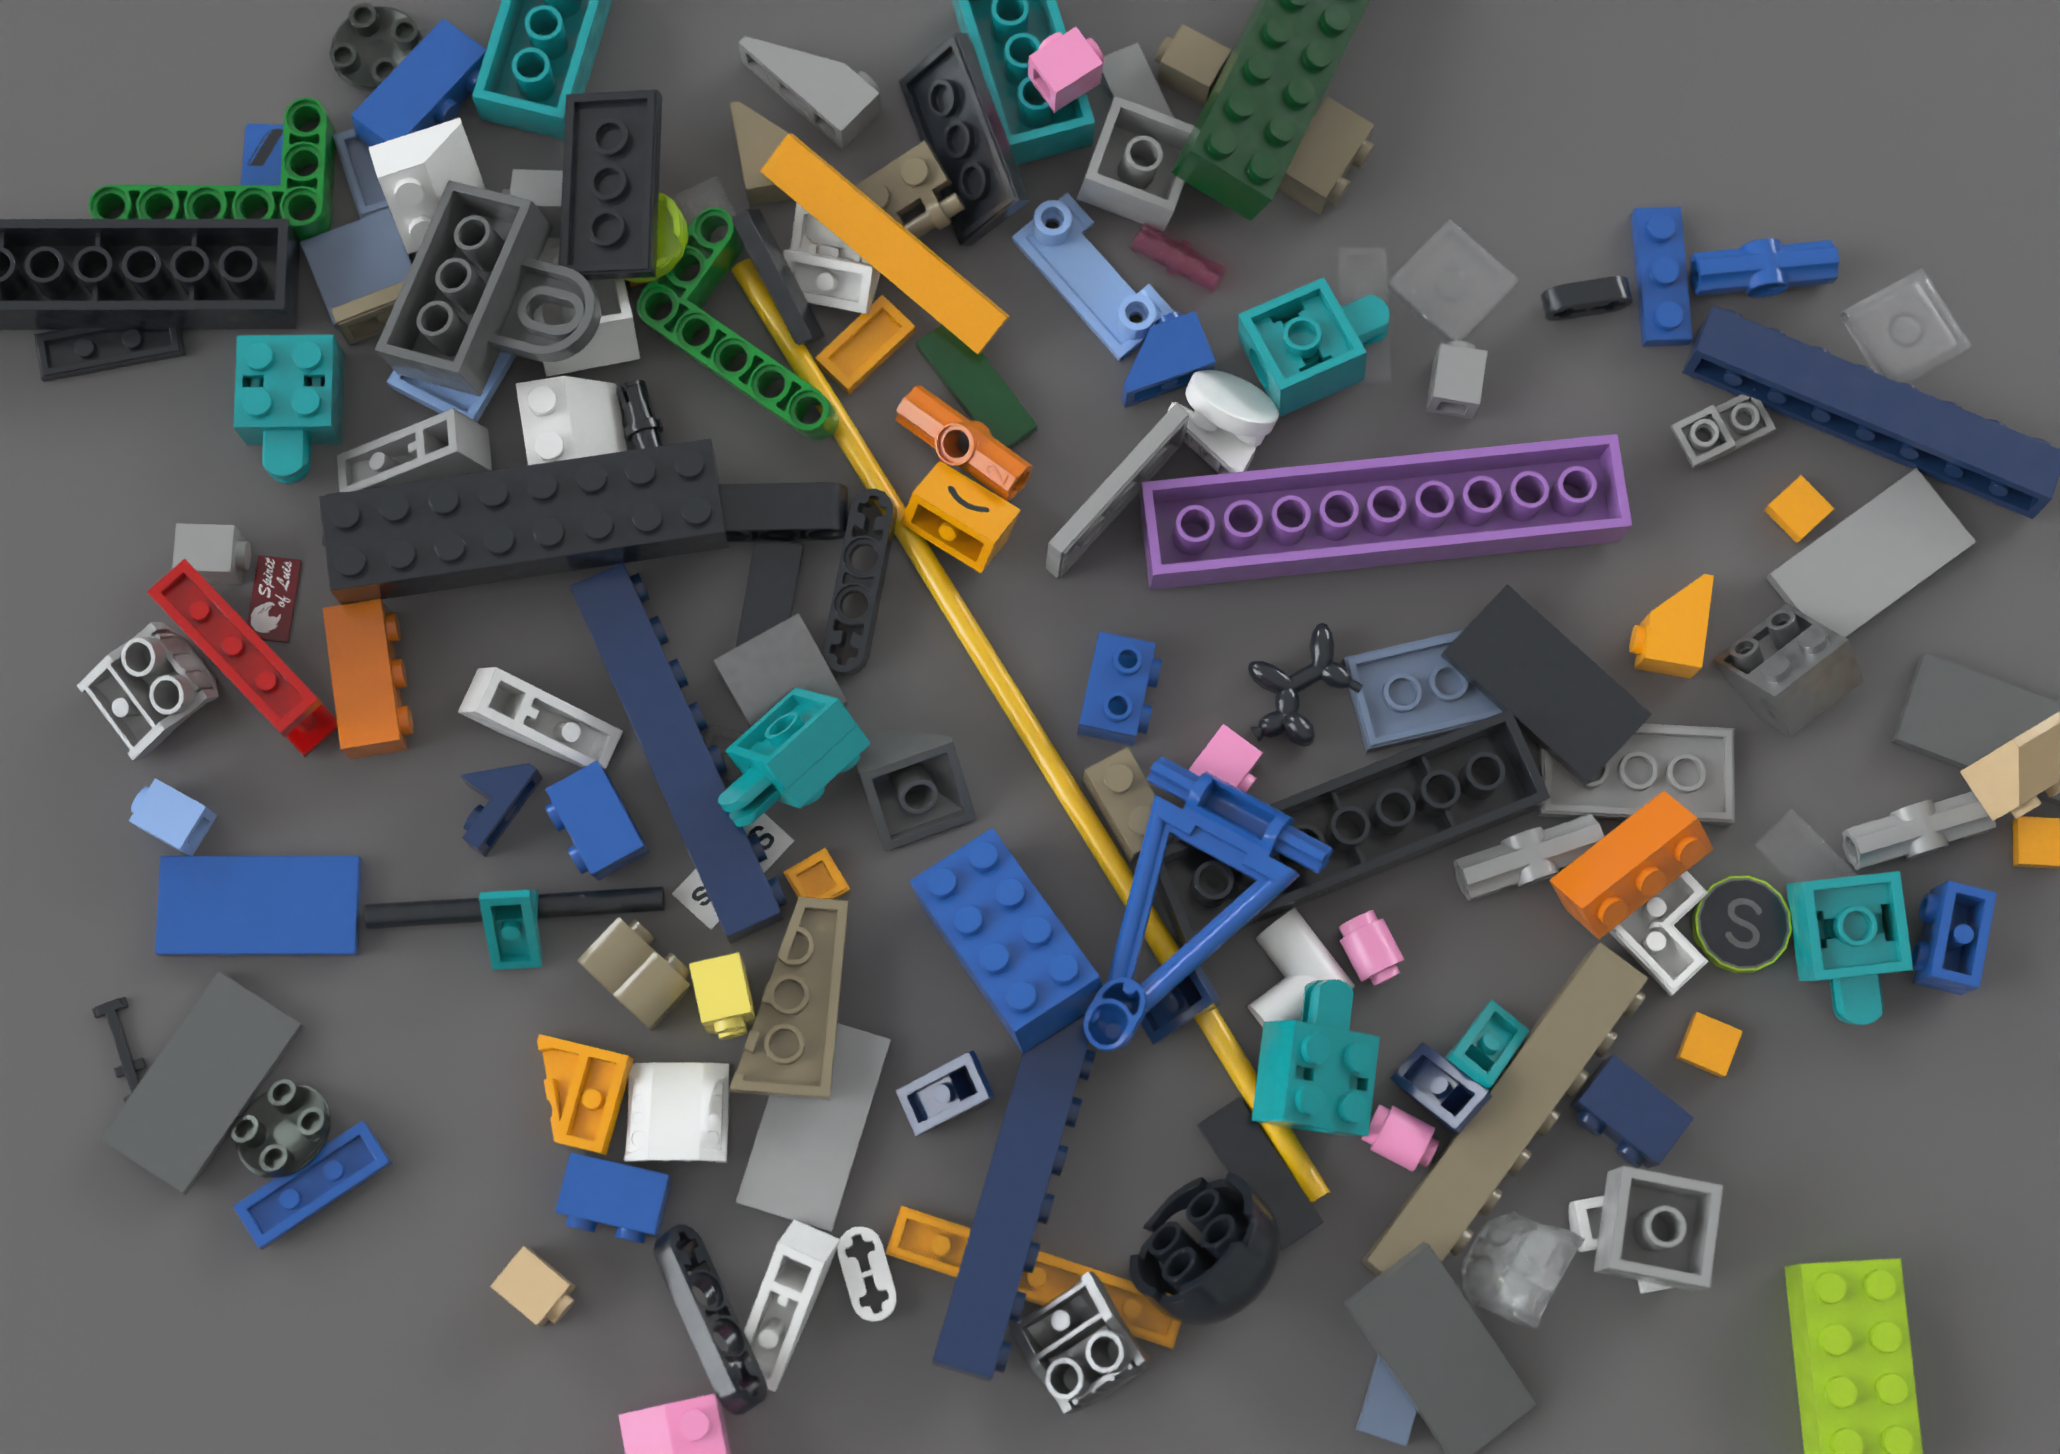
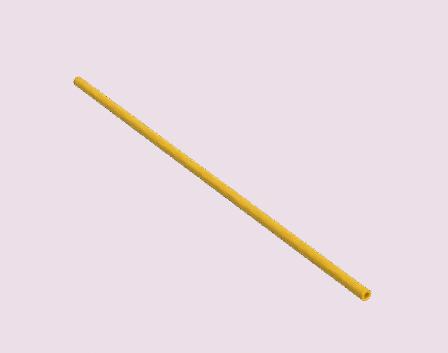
M745 259L733 267L732 273L794 373L819 390L836 408L839 415V423L836 431L833 433L834 438L865 488L881 490L894 502L897 509L894 535L1126 908L1134 874L926 539L900 524L906 510L905 505L806 346L798 345L794 342L752 259ZM815 405L820 415H822L823 407ZM874 500L875 504L877 505L878 509L884 517L886 511L879 506L878 500ZM1152 905L1144 938L1162 966L1180 948ZM1215 1008L1195 1018V1021L1253 1113L1257 1072L1221 1014ZM1258 1122L1311 1203L1330 1192L1291 1128Z

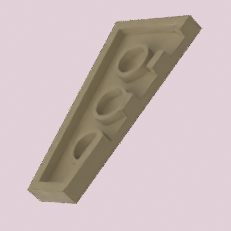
M808 897L798 898L771 978L761 999V1005L755 1022L745 1043L739 1066L729 1087L730 1092L830 1101L848 901Z

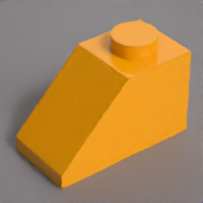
M1702 575L1652 610L1640 625H1634L1629 645V652L1636 654L1634 669L1691 679L1702 668L1714 575Z

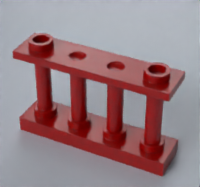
M185 558L147 591L154 601L305 758L338 729L337 719Z

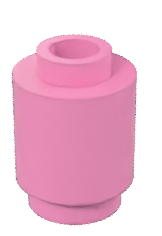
M1374 910L1367 911L1338 927L1343 936L1339 941L1360 982L1370 979L1374 987L1401 974L1397 965L1405 961L1384 919L1378 920Z
M1380 1104L1370 1119L1369 1136L1361 1138V1140L1371 1144V1151L1411 1172L1415 1170L1418 1164L1427 1168L1440 1142L1432 1137L1435 1127L1393 1105L1388 1109Z

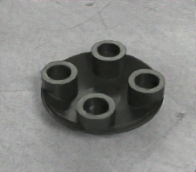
M361 3L350 10L349 17L335 32L329 55L336 72L347 84L363 91L373 92L423 39L415 21L404 12L391 7H373L369 3Z
M289 1079L276 1081L232 1125L231 1137L236 1142L239 1158L251 1172L262 1177L279 1178L300 1171L318 1156L328 1139L331 1128L330 1109L326 1100L315 1089L306 1085L295 1084Z

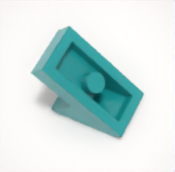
M538 890L480 892L479 903L492 970L542 967L543 951L537 921Z
M1491 999L1444 1058L1488 1090L1530 1030Z

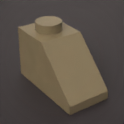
M740 101L730 102L749 207L793 200L760 172L787 134L790 133Z

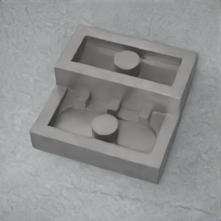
M799 613L713 660L750 728L795 687L839 698L843 705L847 704L845 696Z

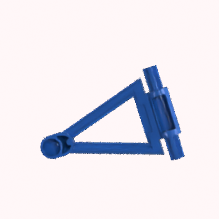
M1161 756L1158 762L1155 761L1152 764L1147 782L1181 799L1186 804L1181 809L1159 796H1154L1108 980L1099 989L1084 1017V1032L1090 1043L1095 1048L1105 1052H1113L1125 1047L1150 1009L1300 876L1296 871L1273 859V857L1280 853L1311 871L1320 874L1321 870L1325 869L1329 863V857L1333 852V848L1294 828V818L1211 773L1206 771L1201 776H1198ZM1170 834L1256 880L1254 884L1141 985L1133 980Z

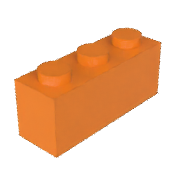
M382 599L322 608L340 749L349 759L408 750L406 735L413 734L414 728L410 707L408 705L402 706L400 688L407 687V674L403 659H396L394 642L401 641V630L397 613H390Z
M1663 790L1549 881L1566 911L1599 940L1698 863L1714 848L1698 817Z

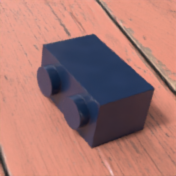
M1615 1055L1603 1060L1569 1105L1578 1113L1575 1119L1583 1128L1598 1137L1602 1133L1618 1145L1615 1149L1616 1153L1636 1168H1640L1642 1164L1646 1168L1659 1165L1694 1119L1693 1116Z

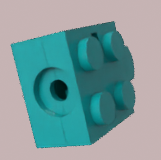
M1323 277L1238 314V343L1267 395L1277 406L1279 417L1365 380L1367 359L1365 347L1387 337L1390 312L1388 305L1381 298L1371 294L1340 306Z
M334 334L237 335L233 428L246 445H263L262 465L271 478L279 483L290 485L298 483L308 476L311 467V444H342L345 353Z
M795 687L725 750L743 775L718 797V803L725 812H730L729 817L737 827L752 824L776 801L800 809L818 800L825 791L824 786L837 774L844 773L854 767L860 759L859 754L871 742L839 698Z
M1900 871L1786 884L1798 980L1819 981L1829 979L1833 1012L1838 1020L1853 1025H1867L1875 1022L1882 1016L1884 1009L1879 974L1913 970Z
M1339 979L1312 981L1306 984L1304 988L1301 1021L1264 1022L1252 1121L1332 1136H1369L1380 1037L1349 1031L1354 992L1346 982Z

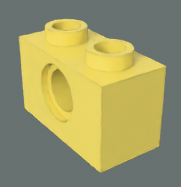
M739 952L690 963L689 966L701 1023L709 1035L716 1033L720 1040L748 1034L747 1026L754 1024L756 1013L746 966Z

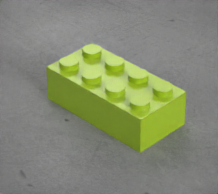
M1901 1258L1784 1266L1804 1454H1923Z

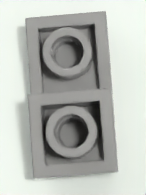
M1743 394L1717 407L1713 404L1670 427L1692 468L1729 455L1774 434L1776 431V427L1762 402Z

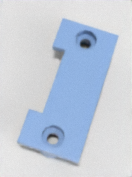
M1067 192L1059 200H1048L1041 203L1035 211L1034 219L1012 236V241L1117 360L1121 361L1144 342L1150 327L1155 325L1156 320L1174 311L1150 284L1146 285L1137 294L1083 235L1094 226V221ZM1054 221L1059 227L1051 229L1047 228L1046 224ZM1132 315H1139L1142 318V322L1133 323L1129 318Z

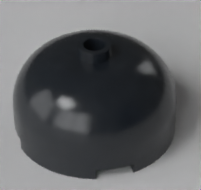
M1227 1173L1225 1179L1207 1182L1203 1177L1197 1178L1170 1195L1145 1223L1143 1228L1153 1234L1142 1245L1139 1254L1131 1255L1130 1276L1136 1289L1161 1313L1175 1321L1190 1325H1208L1224 1321L1247 1308L1269 1283L1275 1271L1280 1252V1234L1276 1219L1266 1202L1241 1177ZM1187 1209V1219L1202 1233L1201 1243L1199 1244L1179 1223L1175 1221L1165 1222L1175 1213Z

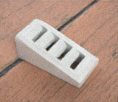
M1172 402L1171 405H1170V407H1169V409H1168V411H1169L1177 402H1175V403ZM1179 404L1189 413L1184 442L1219 474L1246 472L1253 460L1257 446L1248 445L1238 439L1234 433L1219 427L1216 431L1200 428L1191 419L1194 411Z

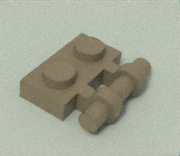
M923 141L855 185L916 238L922 237L936 227L939 230L952 223L951 217L965 209L963 202L956 193L940 201L937 193L951 185L952 182L930 144L926 141ZM923 203L926 211L906 224L901 216Z

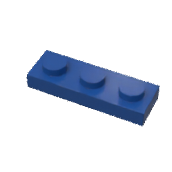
M1681 207L1635 208L1631 214L1642 347L1689 345L1693 336Z
M362 1120L324 1145L318 1156L306 1167L294 1174L273 1179L235 1204L233 1208L258 1248L264 1250L393 1163L367 1122Z

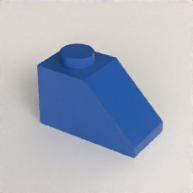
M1196 311L1182 315L1181 312L1166 314L1156 320L1155 325L1150 327L1123 385L1121 401L1124 408L1188 386L1193 374L1197 371L1214 370L1216 361Z

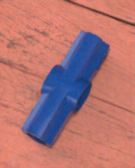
M1774 238L1751 241L1741 246L1740 249L1693 253L1690 258L1689 272L1691 289L1694 290L1696 296L1746 291L1747 296L1760 298L1779 294L1788 289V287L1834 283L1838 278L1839 255L1837 247L1833 245L1832 240L1782 245L1779 239Z

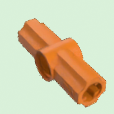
M915 386L898 406L895 419L898 423L932 446L944 463L961 467L1006 501L1012 500L1029 480L1033 465L992 437L989 429L983 423L967 419L923 386ZM961 432H964L969 439V449L966 454L960 450L958 445V438Z

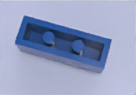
M443 18L352 113L351 118L356 138L368 147L454 120L460 110V105L473 94L486 49Z

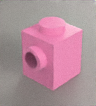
M1074 27L1065 34L1061 32L1052 34L1042 42L1038 51L1029 56L1028 77L1051 109L1056 112L1101 84L1104 56L1092 38L1085 39L1078 28Z
M1223 724L1188 771L1198 776L1207 771L1247 793L1257 779L1250 773L1259 762L1262 752Z

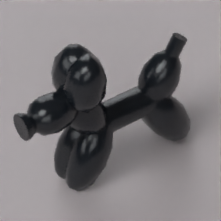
M1317 624L1311 634L1310 658L1312 663L1288 676L1277 666L1264 661H1252L1249 663L1248 672L1253 681L1263 689L1276 694V711L1264 715L1259 720L1258 726L1251 727V731L1258 742L1262 740L1263 736L1268 738L1276 737L1285 730L1287 737L1294 744L1303 747L1310 746L1315 737L1314 728L1306 717L1297 713L1300 706L1298 692L1320 680L1331 687L1350 688L1357 693L1361 691L1363 685L1353 680L1351 673L1346 667L1338 662H1333L1335 644L1333 634L1327 624Z

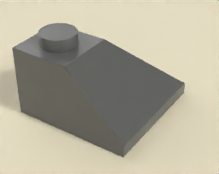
M892 728L867 737L871 744L859 754L860 759L854 767L885 852L977 819L951 736Z

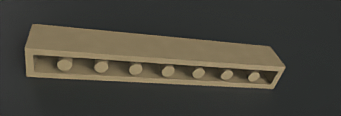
M1601 942L1592 947L1530 1030L1493 1085L1487 1090L1492 1095L1491 1099L1460 1134L1455 1133L1360 1263L1379 1276L1422 1242L1431 1246L1441 1263L1449 1252L1457 1256L1474 1233L1467 1228L1478 1212L1486 1216L1503 1194L1497 1186L1507 1172L1515 1176L1531 1156L1532 1152L1526 1146L1536 1132L1544 1136L1561 1113L1555 1109L1565 1093L1572 1097L1589 1076V1073L1583 1068L1592 1055L1595 1054L1600 1058L1612 1045L1618 1035L1612 1030L1616 1022L1622 1015L1629 1019L1639 1008L1646 997L1640 989L1646 983L1648 977Z

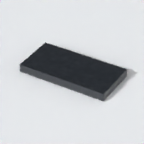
M955 32L898 82L921 143L926 141L930 144L952 182L951 185L940 191L942 199L944 200L956 193L965 206L964 210L951 217L952 226L959 245L972 246L1028 203L1030 197L968 34Z
M658 89L566 94L559 265L579 272L586 280L656 277L662 94Z
M1508 584L1441 654L1449 664L1502 712L1511 709L1518 726L1584 786L1592 780L1652 715Z

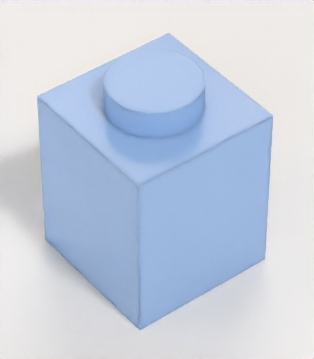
M155 778L150 787H144L135 797L131 806L133 814L129 821L144 832L187 856H193L218 815L203 804Z

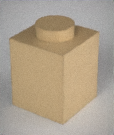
M525 1246L521 1248L490 1286L535 1325L542 1327L548 1320L555 1325L567 1313L574 1303V1300L569 1295L576 1288L574 1284L531 1248Z

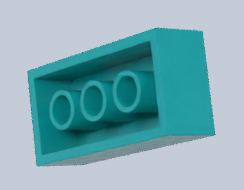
M502 0L472 94L480 120L564 140L566 94L585 93L613 0Z
M952 0L961 33L968 34L1017 165L1093 145L1095 120L1086 93L1054 112L1028 77L1029 56L1038 51L1042 42L1052 34L1057 32L1066 33L1056 0Z

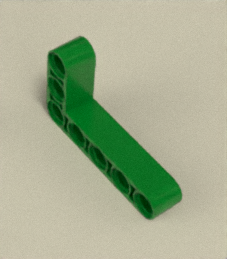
M308 97L299 98L287 107L284 115L281 186L111 184L98 188L90 196L88 203L89 213L93 219H107L111 211L122 207L125 208L124 212L116 219H155L156 214L160 210L173 208L170 215L164 219H202L206 211L219 208L220 212L213 219H249L254 211L265 208L268 211L261 219H289L300 242L331 229L336 147L333 137L336 134L335 128L325 108L319 101ZM308 122H320L317 128L312 131H301L302 127ZM308 165L318 166L311 175L299 176L302 168ZM303 210H316L314 215L308 220H296L299 213Z
M710 207L702 210L687 229L688 242L683 257L670 272L654 281H649L637 301L639 317L657 335L805 438L812 441H822L829 438L836 431L839 423L837 410L830 401L812 385L701 309L745 246L732 222L733 218L726 210L719 207ZM728 227V232L724 239L717 243H710V237L717 228ZM700 265L698 276L693 280L683 281V274L688 267ZM665 303H672L671 313L662 320H655L657 309ZM709 328L710 334L708 339L699 346H692L694 334L700 329ZM747 354L745 366L739 371L729 372L731 360L736 355ZM775 380H785V387L779 396L766 398V390L769 384ZM815 405L823 407V413L817 422L813 424L803 423V416L810 407Z

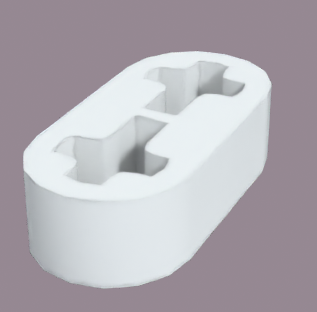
M863 1226L853 1227L842 1235L837 1247L850 1300L855 1312L862 1319L870 1322L882 1321L892 1314L897 1303L896 1290L883 1244L879 1236L872 1229ZM861 1235L865 1243L873 1242L875 1245V1250L868 1253V1261L871 1268L869 1271L861 1272L857 1258H848L846 1255V1249L853 1246L852 1238ZM871 1276L874 1278L878 1291L887 1290L889 1294V1299L882 1302L883 1311L873 1314L870 1306L861 1307L860 1298L867 1295L864 1278Z

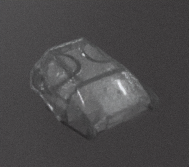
M1514 1211L1484 1222L1460 1266L1464 1297L1481 1309L1497 1314L1513 1323L1536 1329L1541 1321L1540 1317L1574 1254L1578 1248H1581L1585 1239L1565 1228L1541 1224L1525 1218Z

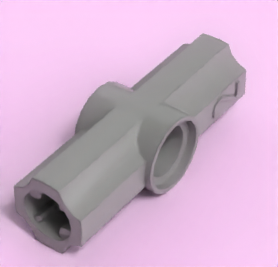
M1971 791L1935 803L1932 800L1918 802L1891 812L1889 817L1852 826L1842 832L1843 849L1848 862L1858 871L1904 856L1906 860L1927 855L1948 847L1950 842L1984 834L1997 826L1995 820L1992 821L1974 792Z
M1592 814L1581 816L1569 822H1563L1545 830L1542 827L1529 829L1502 840L1501 845L1456 859L1453 862L1455 877L1467 901L1497 893L1514 885H1517L1518 888L1533 885L1558 874L1559 870L1567 867L1604 838V834L1600 824Z

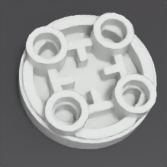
M1216 370L1197 371L1193 374L1185 391L1189 404L1195 410L1191 419L1197 426L1208 431H1216L1219 427L1234 433L1238 439L1248 445H1261L1265 435L1272 431L1279 417L1277 406L1267 394L1250 382L1229 373Z

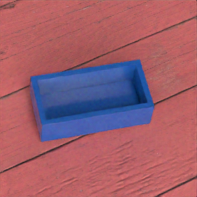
M993 827L910 880L920 906L1023 1054L1086 1013L1099 989L1103 986L1100 976Z

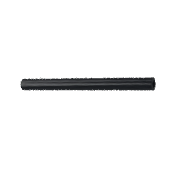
M664 887L539 894L537 919L665 911ZM479 897L366 904L365 906L367 929L483 922Z

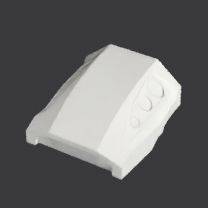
M633 1063L629 1073L628 1121L624 1162L636 1163L637 1161L645 1162L648 1160H661L663 1162H668V1160H684L685 1162H691V1160L727 1163L730 1063Z

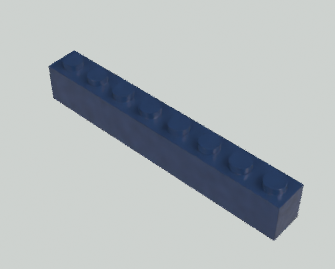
M1712 306L1697 332L1682 373L1736 396L1743 394L1760 400L1767 409L1911 469L1917 468L1925 475L2031 519H2034L2052 500L2060 476V449L2051 446L2047 441L2040 438H2031L2007 428L2000 421L1986 419L1971 413L1954 402L1942 401L1919 391L1911 384L1894 381L1875 373L1865 365L1854 364L1834 356L1822 347L1810 346L1787 336L1781 330L1767 328L1745 319L1742 315L1732 310H1724L1717 306Z
M621 563L570 585L571 591L729 943L731 944L784 920L779 907L788 902L776 876L767 880L759 863L768 858L756 832L747 836L744 828L737 827L730 819V812H725L718 803V797L726 790L720 775L728 772L717 745L707 748L700 732L708 728L697 701L688 705L683 696L681 688L688 686V681L678 659L676 658L668 662L661 646L668 643L669 640L658 615L649 619L642 603L650 600L639 573L629 576L624 563Z
M1085 1014L1022 1054L931 1365L988 1382L991 1381L994 1370L1001 1373L1005 1371L1012 1343L1003 1340L1008 1321L1018 1323L1027 1293L1017 1290L1023 1271L1033 1273L1041 1246L1039 1243L1032 1242L1037 1222L1047 1224L1055 1195L1046 1193L1050 1175H1061L1069 1148L1060 1145L1065 1126L1075 1127L1082 1099L1073 1097L1078 1078L1088 1081L1096 1054L1095 1051L1087 1049L1089 1040L1086 1037L1083 1025Z

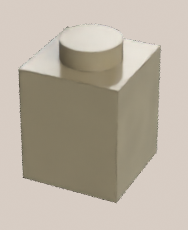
M1182 24L1174 38L1167 36L1156 54L1155 61L1160 63L1157 81L1205 106L1231 54V49Z

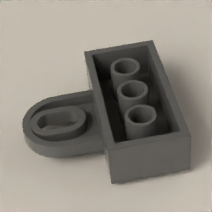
M449 180L375 351L398 375L481 397L500 351L540 362H558L568 359L584 349L594 337L600 324V300L596 291L579 272L568 267L539 260L553 227L533 201ZM545 303H553L575 309L573 319L564 326H554L534 321L533 316L536 309Z

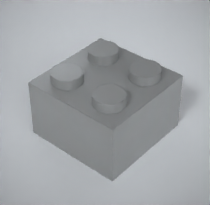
M1115 96L1105 118L1076 199L1164 232L1175 210L1185 182L1173 175L1171 171L1194 125Z
M1621 1166L1608 1171L1594 1272L1688 1291L1710 1288L1723 1185L1627 1166Z

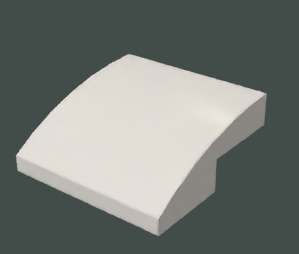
M796 203L791 247L788 250H784L783 256L807 302L864 314L869 313L880 272Z

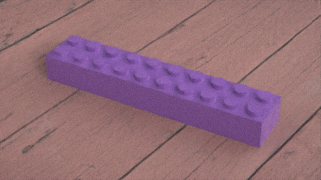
M1618 434L1141 482L1138 496L1149 590L1620 542L1632 527Z

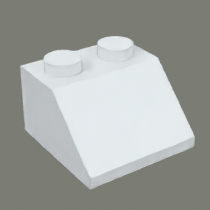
M460 118L369 147L378 181L407 254L418 251L449 180L486 189Z
M569 376L516 383L528 465L627 451L620 401L616 392L617 384Z

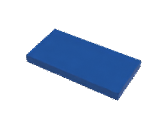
M160 856L155 954L158 956H358L362 858L360 856Z

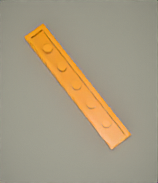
M793 133L787 134L760 170L762 174L975 353L979 354L984 350L1010 317Z
M901 1206L885 1254L957 1278L971 1228ZM1041 1251L1038 1253L1033 1273L1023 1271L1017 1291L1027 1293L1026 1301L1044 1306L1081 1280V1276L1088 1271L1094 1272L1105 1286L1120 1316L1133 1336L1171 1349L1174 1348L1181 1322L1175 1321L1161 1313L1136 1289L1132 1281Z

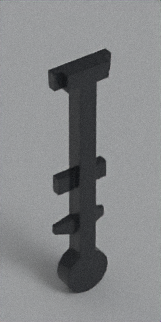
M126 997L111 1000L92 1009L96 1019L106 1015L122 1063L121 1066L114 1068L117 1078L126 1075L131 1091L124 1098V1102L127 1101L140 1082L137 1071L147 1068L144 1058L133 1060L117 1012L129 1007Z

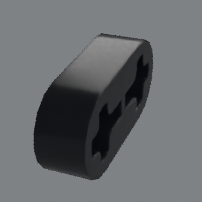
M1611 276L1562 284L1549 288L1541 294L1545 318L1549 321H1561L1615 312L1629 306L1633 301L1628 278L1625 276Z

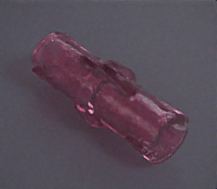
M1147 223L1142 225L1140 228L1142 232L1137 233L1132 243V251L1138 252L1166 267V273L1173 277L1179 274L1209 290L1208 292L1212 294L1216 291L1217 284H1220L1227 266L1221 265L1191 249L1192 244L1184 239L1178 242L1150 227Z

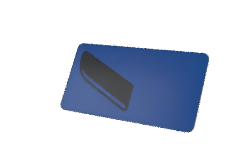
M251 123L246 125L240 185L281 186L284 125Z

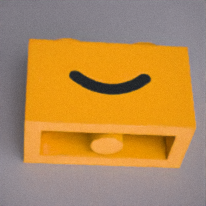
M939 460L912 492L900 524L982 573L1008 541L1021 509Z

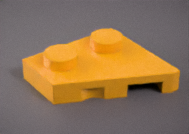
M539 1034L537 1043L539 1051L543 1053L547 1079L544 1080L547 1100L552 1106L550 1120L554 1142L607 1156L634 1058Z

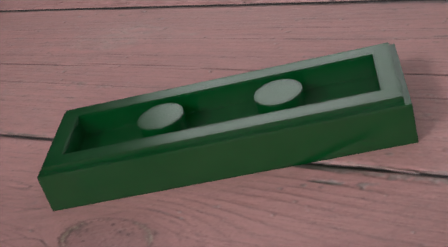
M940 325L916 341V348L971 420L983 423L989 429L991 436L1012 449L1037 431L1038 425L982 352L979 354L975 353L943 325Z

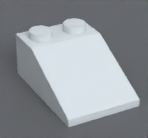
M548 238L539 260L559 265L560 238ZM623 279L587 280L596 291L600 300L601 319L598 329L592 340L579 353L562 361L543 362L546 377L640 359L633 316ZM545 303L540 305L534 312V321L554 326H564L573 319L575 309L553 303Z

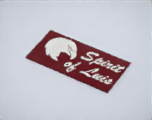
M258 556L247 624L262 640L288 642L302 560Z

